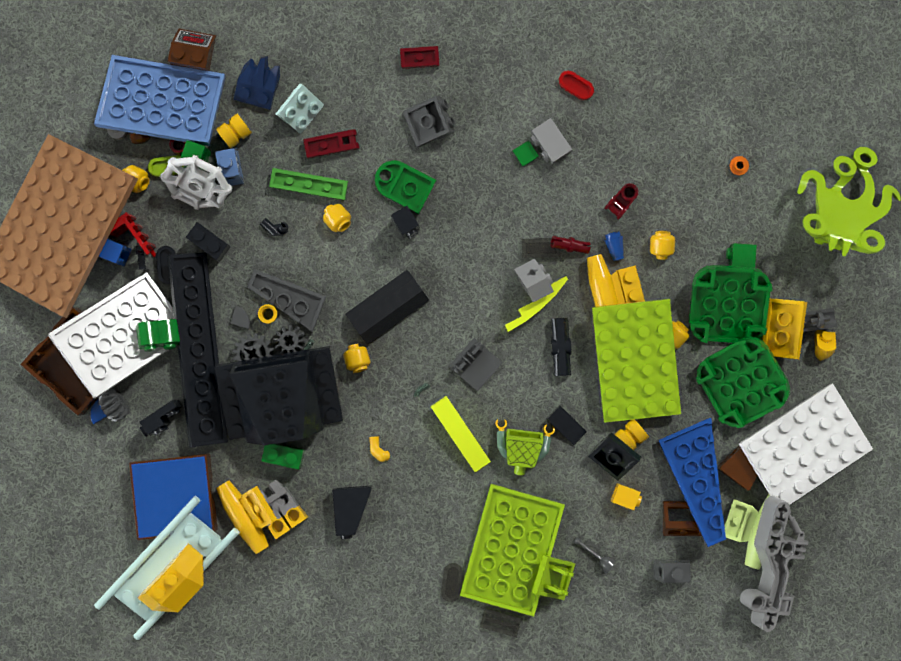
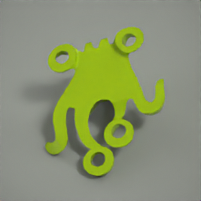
M857 148L854 151L853 160L846 156L836 157L833 168L835 173L840 176V179L832 188H826L825 178L821 173L815 170H808L802 175L797 190L799 195L803 193L809 180L816 185L817 214L806 215L802 222L803 227L810 236L814 237L815 243L820 245L828 243L830 251L833 249L842 250V256L847 255L849 248L867 254H875L881 251L885 246L883 235L875 230L869 229L864 231V229L884 217L890 211L892 196L896 200L901 201L897 189L891 185H885L880 205L878 207L872 205L875 196V186L868 169L877 163L878 158L876 153L870 148ZM860 155H866L870 162H863L860 159ZM839 165H845L849 172L841 171ZM857 170L865 181V190L859 198L850 200L843 196L841 190L853 178ZM812 220L817 221L815 229L810 226V221ZM867 239H876L878 242L877 246L872 247L868 245Z

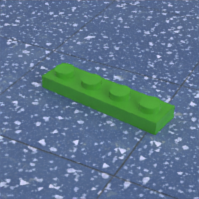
M272 168L269 187L345 201L348 181Z

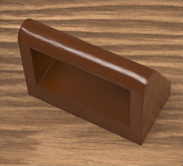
M663 501V536H702L695 521H669L668 509H689L686 501Z

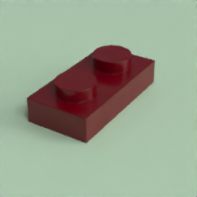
M438 46L400 48L402 69L439 67Z

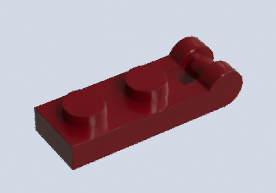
M356 129L303 139L307 159L360 149L359 143L356 142ZM343 138H348L349 144L344 145Z

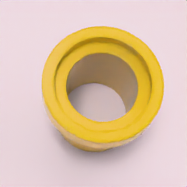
M263 305L258 310V317L263 323L270 324L277 318V310L272 305ZM267 309L273 311V317L269 320L264 317V312Z

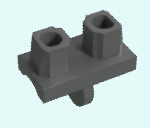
M834 308L806 312L803 332L837 327Z

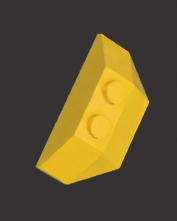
M188 543L138 596V599L153 611L178 613L204 585L203 555Z

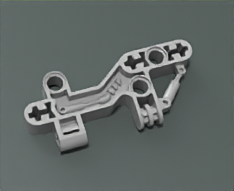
M769 496L764 502L754 540L763 569L758 589H745L740 595V602L752 610L751 622L766 632H770L775 628L779 615L789 616L795 596L785 592L789 578L787 563L790 559H805V555L802 554L806 552L804 545L809 544L807 540H804L805 533L801 531L794 516H791L788 502L775 496ZM787 521L793 531L791 536H784Z

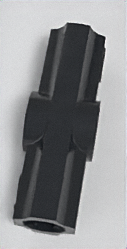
M568 318L551 319V354L554 361V376L571 375L570 355L572 348L571 338H569Z

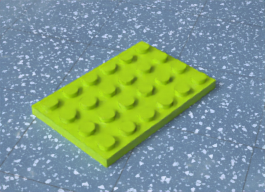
M670 299L592 307L604 423L681 414Z
M490 484L460 596L534 616L540 595L532 593L543 555L551 557L565 504Z

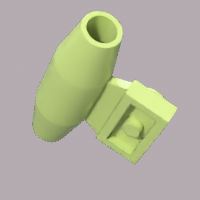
M733 499L724 525L726 538L737 542L748 541L744 565L759 570L761 563L754 540L764 503L758 512L752 505Z

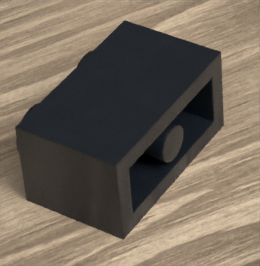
M407 205L391 214V218L403 238L408 237V239H411L418 234L419 224Z
M196 222L186 236L187 239L219 262L231 247L198 222Z

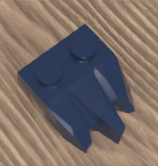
M268 56L261 57L258 65H255L254 60L250 59L244 64L238 78L234 100L271 110L280 80V65L270 69L268 67Z

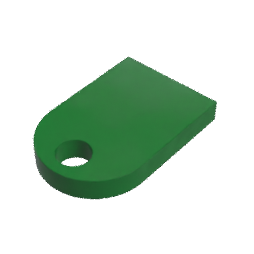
M395 160L382 164L375 174V185L384 197L404 207L407 205L411 211L420 214L437 181L403 162ZM384 170H388L391 173V178L387 181L380 178V173Z

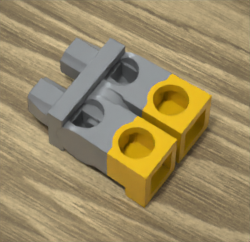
M275 480L268 485L273 495L267 497L263 490L260 491L277 520L267 525L274 538L277 539L307 519L308 516L286 486L283 487L278 480Z

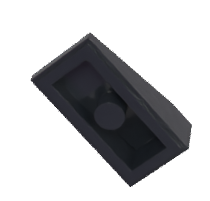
M560 405L546 418L573 445L587 432Z

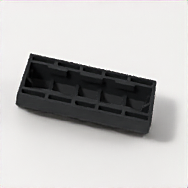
M406 270L345 314L368 345L430 300L410 272Z

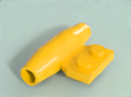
M602 254L587 258L588 279L595 307L645 301L636 265L616 270L611 275Z
M230 480L217 487L216 490L225 512L234 527L240 532V537L252 551L257 554L269 547L262 528L274 522L277 518L258 486L243 495Z

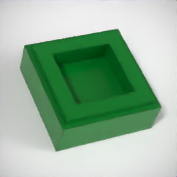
M529 140L512 151L522 167L539 157Z

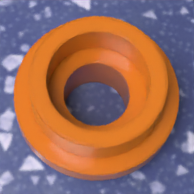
M737 156L731 160L729 167L733 174L743 175L749 169V162L745 157ZM737 162L742 163V169L737 168Z

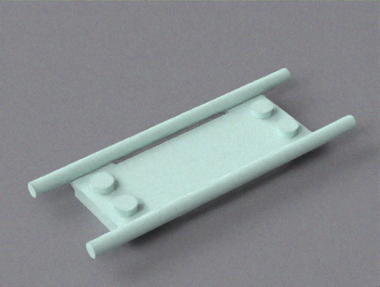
M197 496L190 500L94 604L100 610L114 595L146 620L133 635L136 640H140L165 613L164 611L151 610L138 599V596L189 543L203 557L205 556L206 558L203 560V569L205 571L240 533L236 528H233L221 540L217 533L190 513L200 502Z

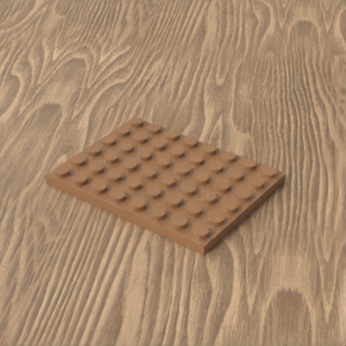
M48 134L0 227V282L58 315L67 318L138 178Z

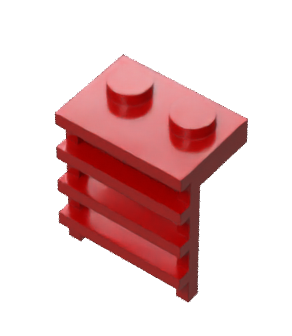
M127 212L120 216L110 235L118 237L129 229L147 255L151 253L153 257H156V253L153 250L156 246L147 241L149 239L147 234L140 231L143 228L134 222L136 217Z

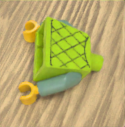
M498 419L496 420L495 424L499 429L497 432V447L502 457L507 459L508 465L515 466L514 473L516 475H525L526 467L534 468L536 462H541L548 454L551 444L550 435L555 432V427L552 426L551 433L546 431L547 424L542 428L543 433L516 429L504 431L507 427V421L505 420L503 427H499Z

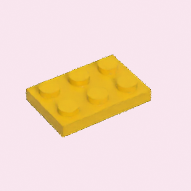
M770 298L766 323L767 332L766 335H763V341L769 347L774 357L800 359L807 302Z

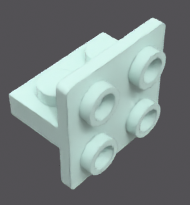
M299 84L284 104L281 105L276 115L301 134L324 104L303 84Z

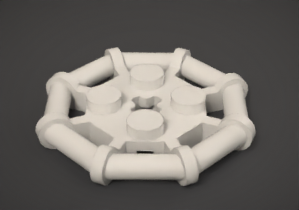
M196 155L187 158H170L165 171L160 175L161 181L166 184L171 192V197L193 206L195 210L208 207L220 208L224 205V200L228 194L232 192V186L227 183L222 174V169L219 166L215 167L199 159ZM173 171L176 172L178 176H172ZM215 178L217 179L220 185H217L215 183ZM214 192L220 193L217 197L213 195Z

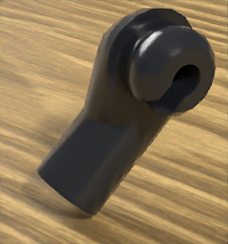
M267 218L260 223L271 236L285 235L289 228L285 222L273 225Z

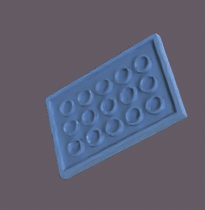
M112 55L94 125L100 128L183 142L188 140L210 146L225 74Z

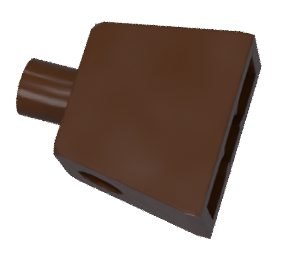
M740 446L717 466V469L748 491L757 477L755 470Z

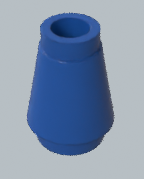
M620 231L606 234L604 241L613 261L623 259V236L620 235Z

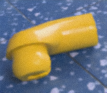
M379 436L369 437L371 455L380 462L388 461L390 453L379 447Z

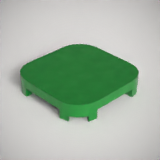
M710 265L700 269L695 274L692 282L688 317L689 328L693 335L704 343H708V341L734 343L745 337H757L760 339L763 335H766L770 292L772 291V284L768 276L760 269L753 267Z
M745 337L704 359L697 369L696 380L698 385L701 384L719 415L718 419L720 422L731 427H744L746 424L776 409H780L790 396V385L769 347L757 337Z

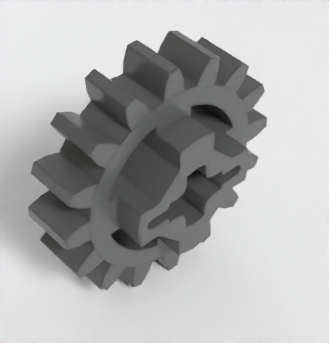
M255 333L254 338H252L251 334H247V339L240 337L241 343H235L238 348L237 350H232V352L237 353L233 360L242 361L241 351L245 355V360L251 359V354L247 350L254 351L255 349L257 350L256 354L258 357H265L262 355L261 350L263 346L266 350V356H272L270 352L274 351V348H269L271 341L264 342L265 336L259 339L257 333ZM257 341L253 346L248 347L245 345L248 342Z

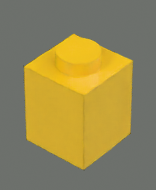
M617 483L611 502L635 510V507H639L641 503V492Z

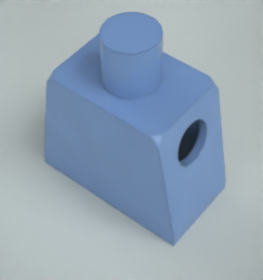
M238 148L215 152L217 165L222 169V174L227 183L231 186L244 184Z

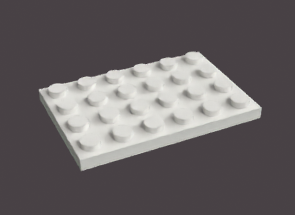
M146 272L55 329L48 336L93 398L96 399L168 351L164 347H157L155 351L151 352L139 349L136 325L146 321L174 319V311L168 300Z
M834 384L821 389L738 443L769 495L784 500L789 505L873 450Z

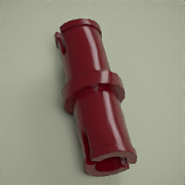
M552 236L551 243H553L550 245L551 248L564 249L570 253L575 251L588 254L591 247H587L591 245L590 242L575 240L573 237L562 238Z

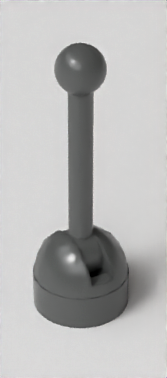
M580 538L574 539L575 545H580L600 561V568L605 573L610 571L616 562L614 559L608 556L602 558L583 544Z

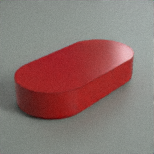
M568 70L561 73L559 85L562 89L580 100H588L592 97L594 87L591 82L573 71Z

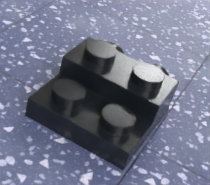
M171 400L140 421V430L144 436L147 437L153 434L156 436L169 429L167 425L171 423L168 418H172L181 412L179 410L183 406L179 400Z
M612 432L606 438H603L588 456L617 481L641 459L639 454Z

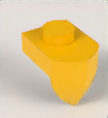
M816 330L814 336L815 356L819 361H823L834 354L836 350L835 332Z

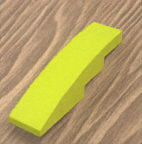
M567 276L551 284L554 292L518 309L521 317L504 325L507 332L526 322L539 312L568 280Z
M447 396L430 406L474 472H477L491 462Z

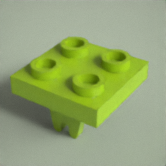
M543 555L532 593L565 600V597L568 596L567 590L571 577L574 576L573 570L576 563Z

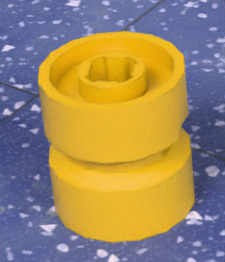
M238 113L229 119V124L223 123L216 128L230 149L239 143L240 138L245 139L252 134Z
M635 419L630 420L625 425V430L620 429L614 434L633 450L637 448V443L641 444L649 438L648 434Z

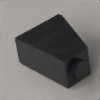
M372 485L332 489L336 536H341V539L352 538V535L356 534L372 491Z

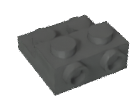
M435 96L403 111L417 147L436 139L439 140L455 132L454 127H456L453 117H449L447 113L449 106L444 98Z

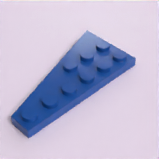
M708 418L658 440L707 548L726 540L712 420Z

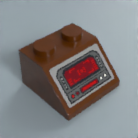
M179 28L171 42L168 62L175 66L209 71L216 35Z

